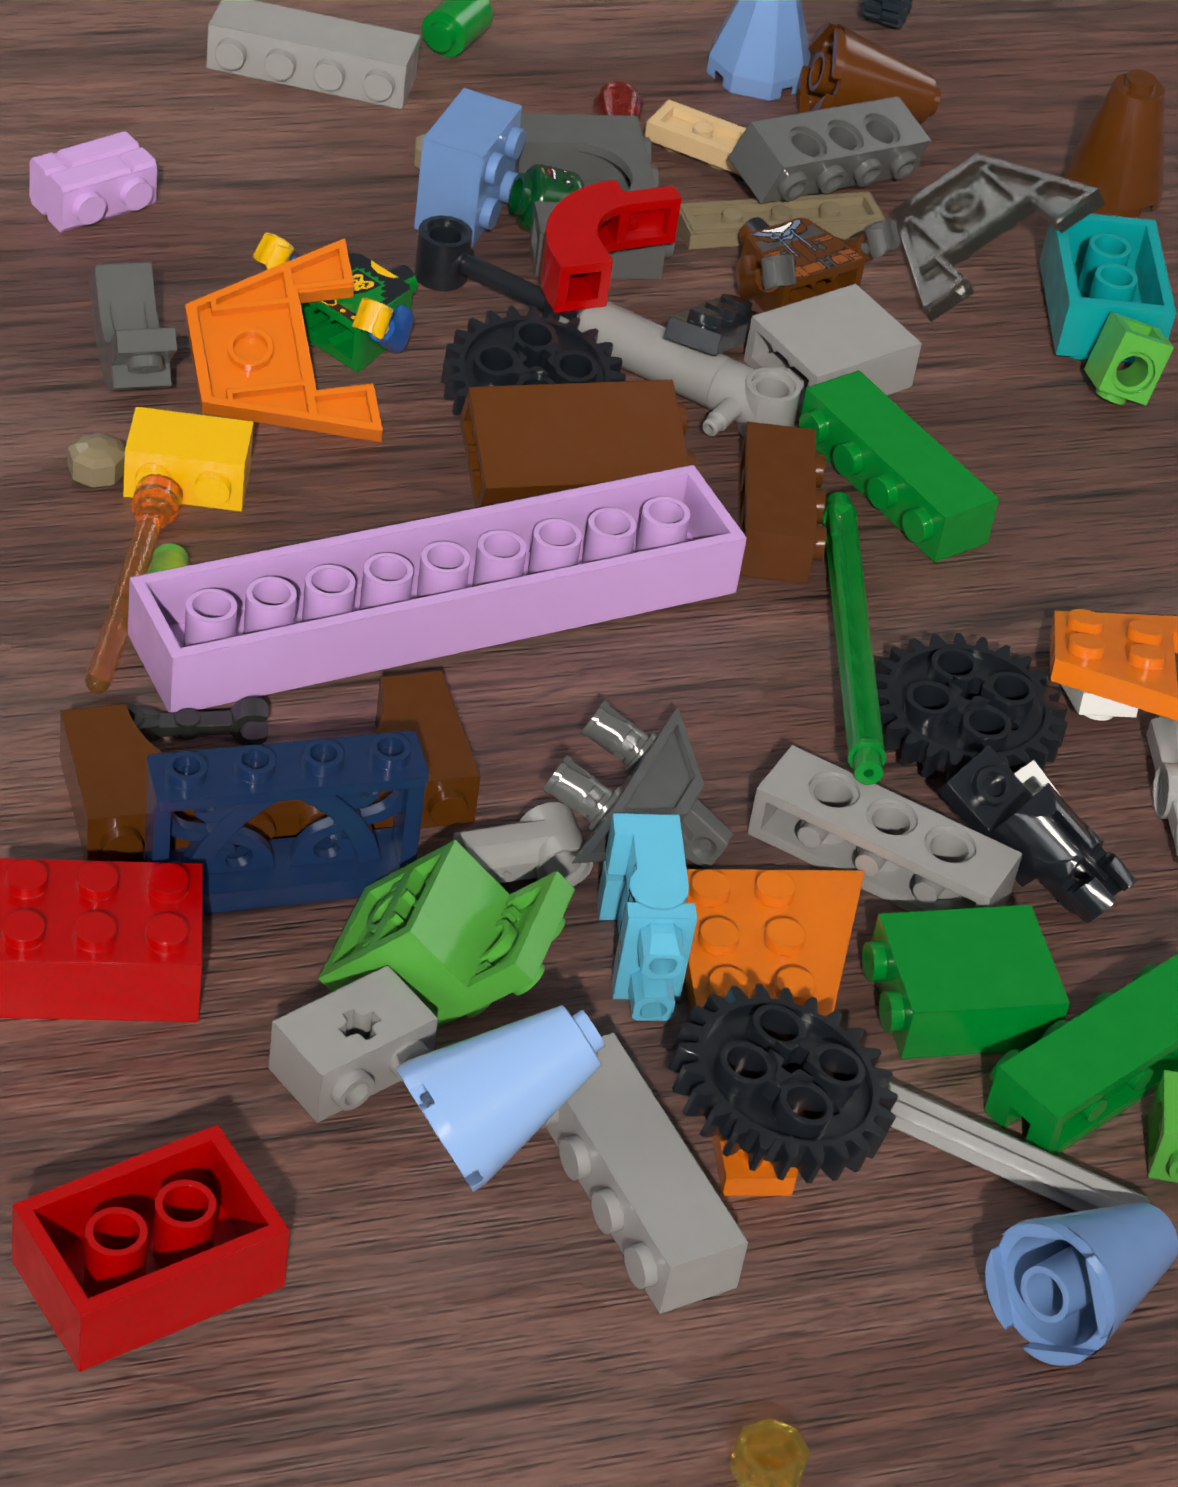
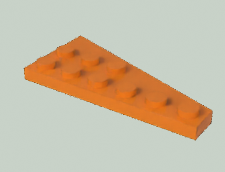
M687 869L689 891L686 903H694L697 913V923L685 974L690 1012L695 1005L704 1007L711 993H715L725 1000L731 986L735 985L750 998L756 984H762L771 999H778L785 987L790 989L795 1004L803 1006L806 1000L813 996L817 998V1013L826 1017L831 1012H834L865 870ZM721 1134L712 1137L722 1196L793 1195L798 1175L797 1168L791 1167L784 1180L777 1178L773 1163L765 1160L756 1171H752L748 1165L749 1153L740 1149L735 1154L727 1157L722 1154L727 1139Z

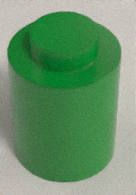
M444 0L423 20L422 35L426 44L433 52L444 57L459 55L490 27L493 21L492 6L489 0Z

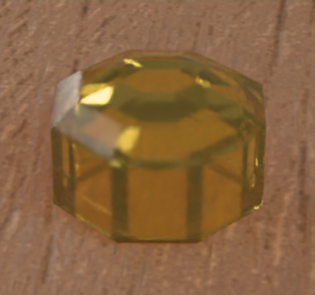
M768 1418L743 1426L733 1449L729 1467L740 1487H799L811 1452L798 1429Z

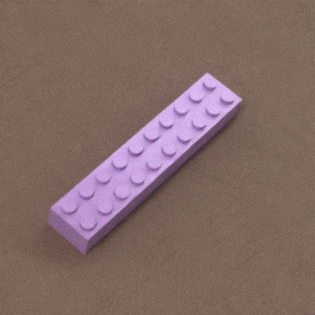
M690 465L130 577L128 636L168 713H177L185 708L199 710L236 702L245 698L264 696L733 594L737 590L747 537L696 467Z

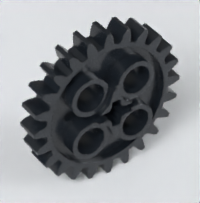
M508 306L506 318H501L494 311L488 310L485 324L471 318L468 321L467 331L459 329L455 331L453 344L448 343L446 346L441 382L445 383L444 398L454 400L452 413L454 415H461L469 387L621 382L626 380V374L620 373L623 361L622 358L611 357L613 350L612 342L597 343L598 329L594 328L585 332L578 330L580 318L578 317L571 319L565 324L559 321L560 314L554 313V311L547 318L540 317L537 307L531 306L528 316H520L513 306Z
M937 633L931 635L929 646H925L919 640L911 638L907 651L894 646L891 648L889 660L880 658L875 673L882 732L885 735V750L902 749L899 764L905 766L918 761L923 764L921 770L922 777L927 778L937 770L944 773L945 783L988 745L1013 773H1016L1033 760L1044 771L1046 761L1054 763L1058 749L1062 745L1068 722L1064 721L1068 707L1066 704L1059 702L1062 691L1060 687L1046 686L1049 677L1047 671H1029L1032 658L1026 656L1014 661L1009 658L1011 646L1008 645L1000 647L996 652L989 650L988 641L985 637H981L975 646L967 645L961 633H956L953 644H946Z
M756 984L750 998L736 985L731 986L725 1000L717 994L711 993L704 1007L695 1005L687 1021L684 1022L672 1048L676 1052L669 1064V1070L679 1074L672 1087L673 1092L690 1096L682 1111L684 1115L692 1117L704 1116L706 1118L700 1135L706 1138L721 1134L726 1138L727 1141L722 1154L727 1157L735 1154L740 1149L749 1153L748 1165L752 1171H756L764 1160L773 1163L774 1172L779 1180H784L789 1169L794 1167L797 1168L806 1183L812 1184L820 1169L832 1181H836L845 1167L856 1173L861 1169L867 1157L873 1159L896 1118V1115L891 1110L898 1099V1094L886 1089L893 1077L892 1071L875 1067L882 1054L880 1049L861 1048L858 1045L865 1031L861 1028L844 1031L838 1026L842 1018V1012L836 1010L824 1017L817 1013V998L811 996L803 1006L795 1004L790 989L785 987L778 999H771L762 984Z

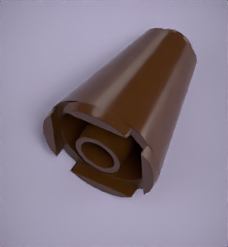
M826 22L813 36L808 50L815 51L816 54L811 67L802 66L798 81L797 109L799 113L898 96L919 124H922L928 116L931 117L936 113L940 103L941 91L939 87H936V80L933 75L840 24Z
M1131 70L1116 77L1066 166L1062 181L1065 192L1071 198L1073 191L1085 198L1083 207L1094 213L1134 218L1140 216L1141 209L1151 206L1152 212L1158 208L1161 202L1164 173L1165 90L1153 74L1144 70Z

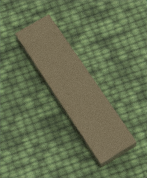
M870 192L806 195L791 201L783 199L762 204L758 199L681 203L677 228L690 250L743 246L739 240L740 230L748 220L754 217L762 218L770 226L799 217L806 218L830 234L842 239H853L865 235L864 228L867 225L886 219Z

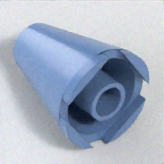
M1145 1202L1027 1219L1007 1229L1002 1234L1004 1236L999 1245L990 1251L985 1267L986 1289L994 1314L1006 1330L1014 1326L1030 1342L1022 1347L1026 1352L1048 1364L1057 1366L1074 1365L1094 1355L1106 1344L1170 1268L1178 1254V1236L1167 1215L1156 1206Z

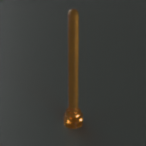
M161 474L146 475L136 485L131 500V508L137 524L85 679L87 688L93 693H104L110 687L128 632L130 577L146 573L160 529L174 522L178 516L183 500V491L179 484L168 476Z

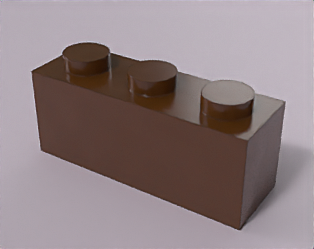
M747 421L738 466V526L747 537L739 576L807 584L812 560H823L827 529L826 526L817 524H821L823 520L826 490L816 488H821L825 454L816 453L815 429Z

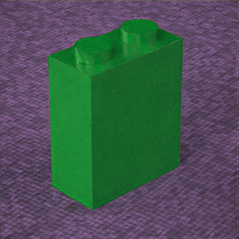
M1032 905L878 914L872 941L865 942L863 946L862 965L865 978L868 982H875L880 997L879 1015L882 1028L886 1033L892 1032L901 1059L1009 1052L1013 1049L1023 1051L1039 1041L1047 1029L1059 1020H1065L1070 1005Z

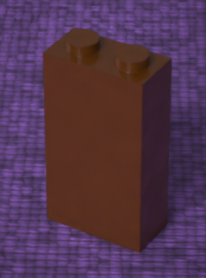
M673 380L468 388L460 422L475 508L694 465L697 469L695 454L693 451H687L684 439L687 430L686 407L683 402H677Z

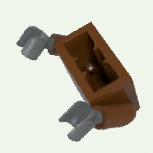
M754 217L743 225L739 233V240L743 244L741 258L735 266L738 293L744 299H754L763 312L853 284H857L860 287L865 262L883 256L887 250L897 249L901 246L897 223L893 219L874 222L864 228L865 235L845 240L830 234L806 218L799 217L770 226L762 218Z

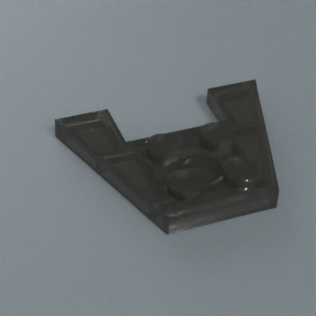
M976 153L892 211L923 307L930 322H932L974 293L969 280L954 267L955 265L970 258L974 252L1002 233L1014 228L1017 223L1033 212L1038 213L1062 234L1105 203L1099 188Z

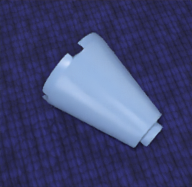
M560 1005L407 1060L395 1069L474 1192L485 1185L601 1067L595 1053L606 1045L583 1009L571 1016L567 1009Z

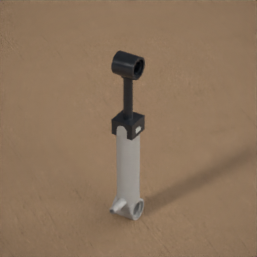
M439 215L429 217L419 225L414 274L418 283L424 287L435 291H453L463 287L469 277L530 307L536 306L539 311L543 312V317L545 318L553 311L541 287L475 257V252L471 249L472 229L463 220L452 216ZM608 300L606 307L559 313V321L565 324L575 317L580 318L578 330L581 332L594 328L598 329L597 343L612 342L613 350L611 357L622 358L621 368L646 380H673L676 394L712 410L702 424L703 431L709 436H715L720 431H724L734 421L737 422L738 431L743 437L747 421L794 427L801 394V383L796 376L788 371L773 367L754 369L722 353L713 356L664 338L666 327Z

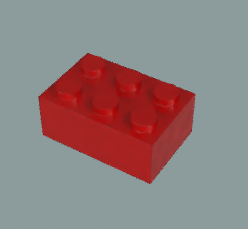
M0 858V1018L199 1022L202 972L203 864Z
M219 1125L212 1126L12 1204V1263L79 1372L285 1287L290 1230Z

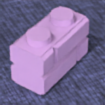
M126 131L61 149L54 154L51 152L33 157L30 160L29 197L31 204L43 216L47 215L48 221L60 233L80 226L94 224L97 221L130 211L140 210L156 202V160L143 147L139 148L138 142Z

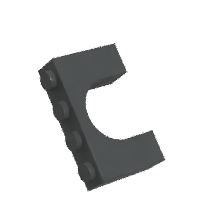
M522 113L520 128L526 130V139L523 150L516 160L515 173H525L534 164H543L577 173L583 181L584 187L610 180H616L623 192L659 187L657 166H650L651 141L649 137H643L638 116ZM534 201L529 249L535 277H540L547 220L559 202ZM674 243L624 249L609 253L613 260L611 278L661 279L664 259L672 258Z

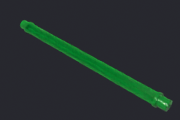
M835 492L826 499L823 523L827 529L826 547L847 737L848 763L854 769V776L859 783L872 785L879 782L883 776L886 750L884 748L857 525V511L846 493Z

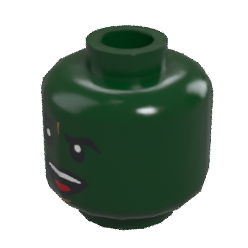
M534 164L525 173H519L514 179L508 202L509 212L515 215L520 229L531 232L534 201L560 202L569 194L583 188V181L575 172L543 164Z

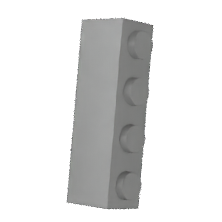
M221 0L208 24L206 68L403 109L417 76L420 35L255 0Z
M611 1033L601 1036L606 1046L595 1053L601 1067L541 1129L547 1128L558 1146L560 1160L567 1176L573 1181L578 1180L591 1200L592 1212L598 1227L604 1234H611L622 1251L626 1270L632 1283L640 1290L645 1289L659 1314L736 1289L748 1246L747 1239L616 1035Z

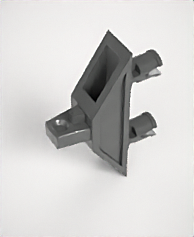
M604 700L580 734L590 738L627 766L624 772L628 776L621 787L617 786L614 791L607 788L597 778L573 762L571 757L566 755L542 788L546 793L549 792L590 822L587 829L591 831V834L572 863L606 861L605 852L613 813L680 815L685 858L704 869H709L724 852L733 836V832L697 799L704 787V782L679 708L677 707L658 732L653 731L649 735L636 727L634 723L609 706V703Z

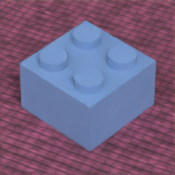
M462 89L423 138L414 229L419 230V225L422 221L429 217L439 215L452 216L463 220L471 227V247H473L486 229L492 230L494 228L500 210L505 203L508 204L513 182L518 173H515V164L523 150L526 139V130L520 128L523 106L470 89Z

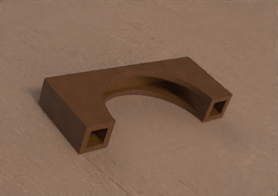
M435 671L380 677L375 722L376 730L374 734L402 731L415 732L428 767L429 779L428 785L425 787L420 829L474 823L481 775L443 672ZM126 703L60 710V761L85 861L139 862L142 861V852H145L147 757L151 754H161L162 752L151 744L137 728L130 716ZM394 790L380 791L377 799L368 806L381 802ZM300 800L279 801L257 814L242 827L259 833L265 840L297 837L313 823L329 816ZM193 810L173 811L176 816L185 821L204 824V821L196 817ZM393 816L370 825L372 829L391 828ZM170 835V849L188 848L191 841Z

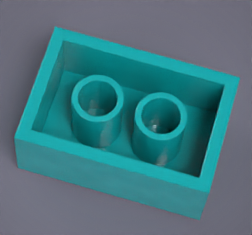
M1053 210L1039 263L1055 354L1077 360L1088 359L1110 312L1159 327L1167 339H1169L1176 316V309L1156 220ZM1136 356L1128 357L1122 363L1132 365Z

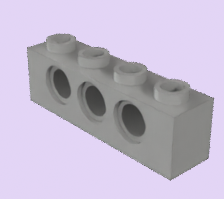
M794 745L787 750L757 787L747 834L822 870H865L861 889L909 912L1005 906L1010 898L1023 854L877 784H861L856 780L853 773Z

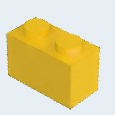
M136 407L125 447L123 497L242 512L251 469L254 422Z

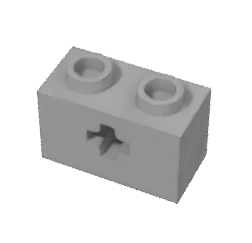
M387 965L272 1021L268 1068L318 1123L342 1110H353L362 1105L370 1096L399 1081H403L395 1068L407 1060L434 1051L438 1018Z

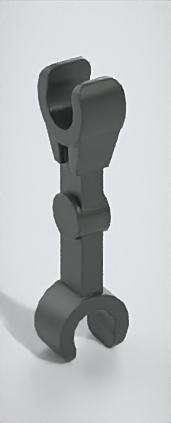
M251 697L239 700L231 708V711L197 712L194 709L185 708L177 713H159L157 710L126 703L135 725L149 742L159 740L160 737L178 736L181 739L190 740L199 735L232 734L235 740L241 744L260 745L265 743L269 736L268 724L265 722L268 720V705L261 698Z

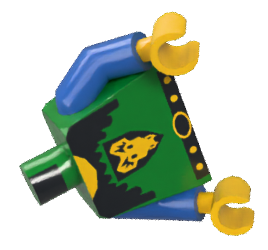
M269 232L264 233L253 254V258L265 264L267 270L297 257L292 255L294 247L289 242ZM351 253L348 256L354 281L353 298L300 304L307 340L358 373L386 350L392 353H399L406 348L415 322L411 305L412 295L417 291L418 284L413 271L404 264H399L386 270L362 254Z

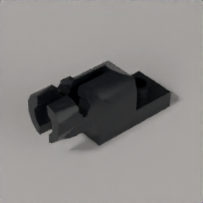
M989 745L978 752L937 790L970 829L1023 853L1015 878L1021 887L1039 878L1069 912L1079 915L1085 923L1094 920L1116 902L1114 898L1116 894L1131 888L1137 881L1116 854L1106 852L1103 849L1104 840L1079 818L1049 782L1030 793Z

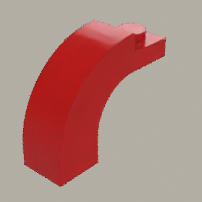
M616 180L603 181L583 187L569 194L554 207L547 220L540 270L541 288L554 313L606 307L613 260L609 253L624 249L675 243L682 197L674 186L623 192Z

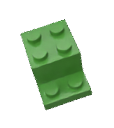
M454 840L364 888L318 979L331 992H334L388 965L438 1018L437 1028L463 1016L467 1018L476 1017L492 1002L511 993L521 995L530 990L539 981L545 970V965L542 962L550 944L565 926L566 920L563 915L575 888L558 871H555L509 894Z

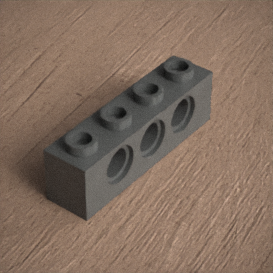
M898 96L751 121L728 158L762 204L783 199L791 201L800 196L820 192L828 194L837 189L856 185L864 187L873 182L893 178L897 180L904 179L919 167L920 157L932 140Z

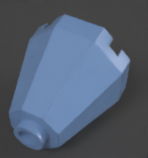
M736 0L715 36L709 54L707 73L714 79L716 72L723 76L722 86L730 93L768 101L781 98L782 89L792 87L791 95L797 94L802 66H809L811 52L808 50L809 41L801 0Z

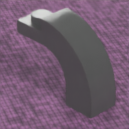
M152 262L94 265L89 276V287L97 352L106 386L110 391L171 387L170 361L177 352L175 327H159Z

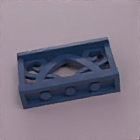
M413 731L151 754L147 757L145 852H142V862L203 864L202 914L360 898L365 887L417 859L425 787L428 785L429 771L418 736ZM394 790L381 802L368 806L377 799L380 791ZM300 800L329 816L313 823L297 837L265 840L259 833L242 827L257 814L279 801ZM193 810L196 817L204 821V824L185 821L176 816L173 811ZM393 816L391 828L372 829L370 824ZM170 835L191 841L188 848L170 849Z

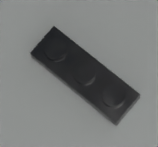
M721 294L720 299L706 300L705 303L691 306L690 309L670 316L664 338L717 356L747 342L751 318L760 313L751 310L753 303L747 299L731 294Z

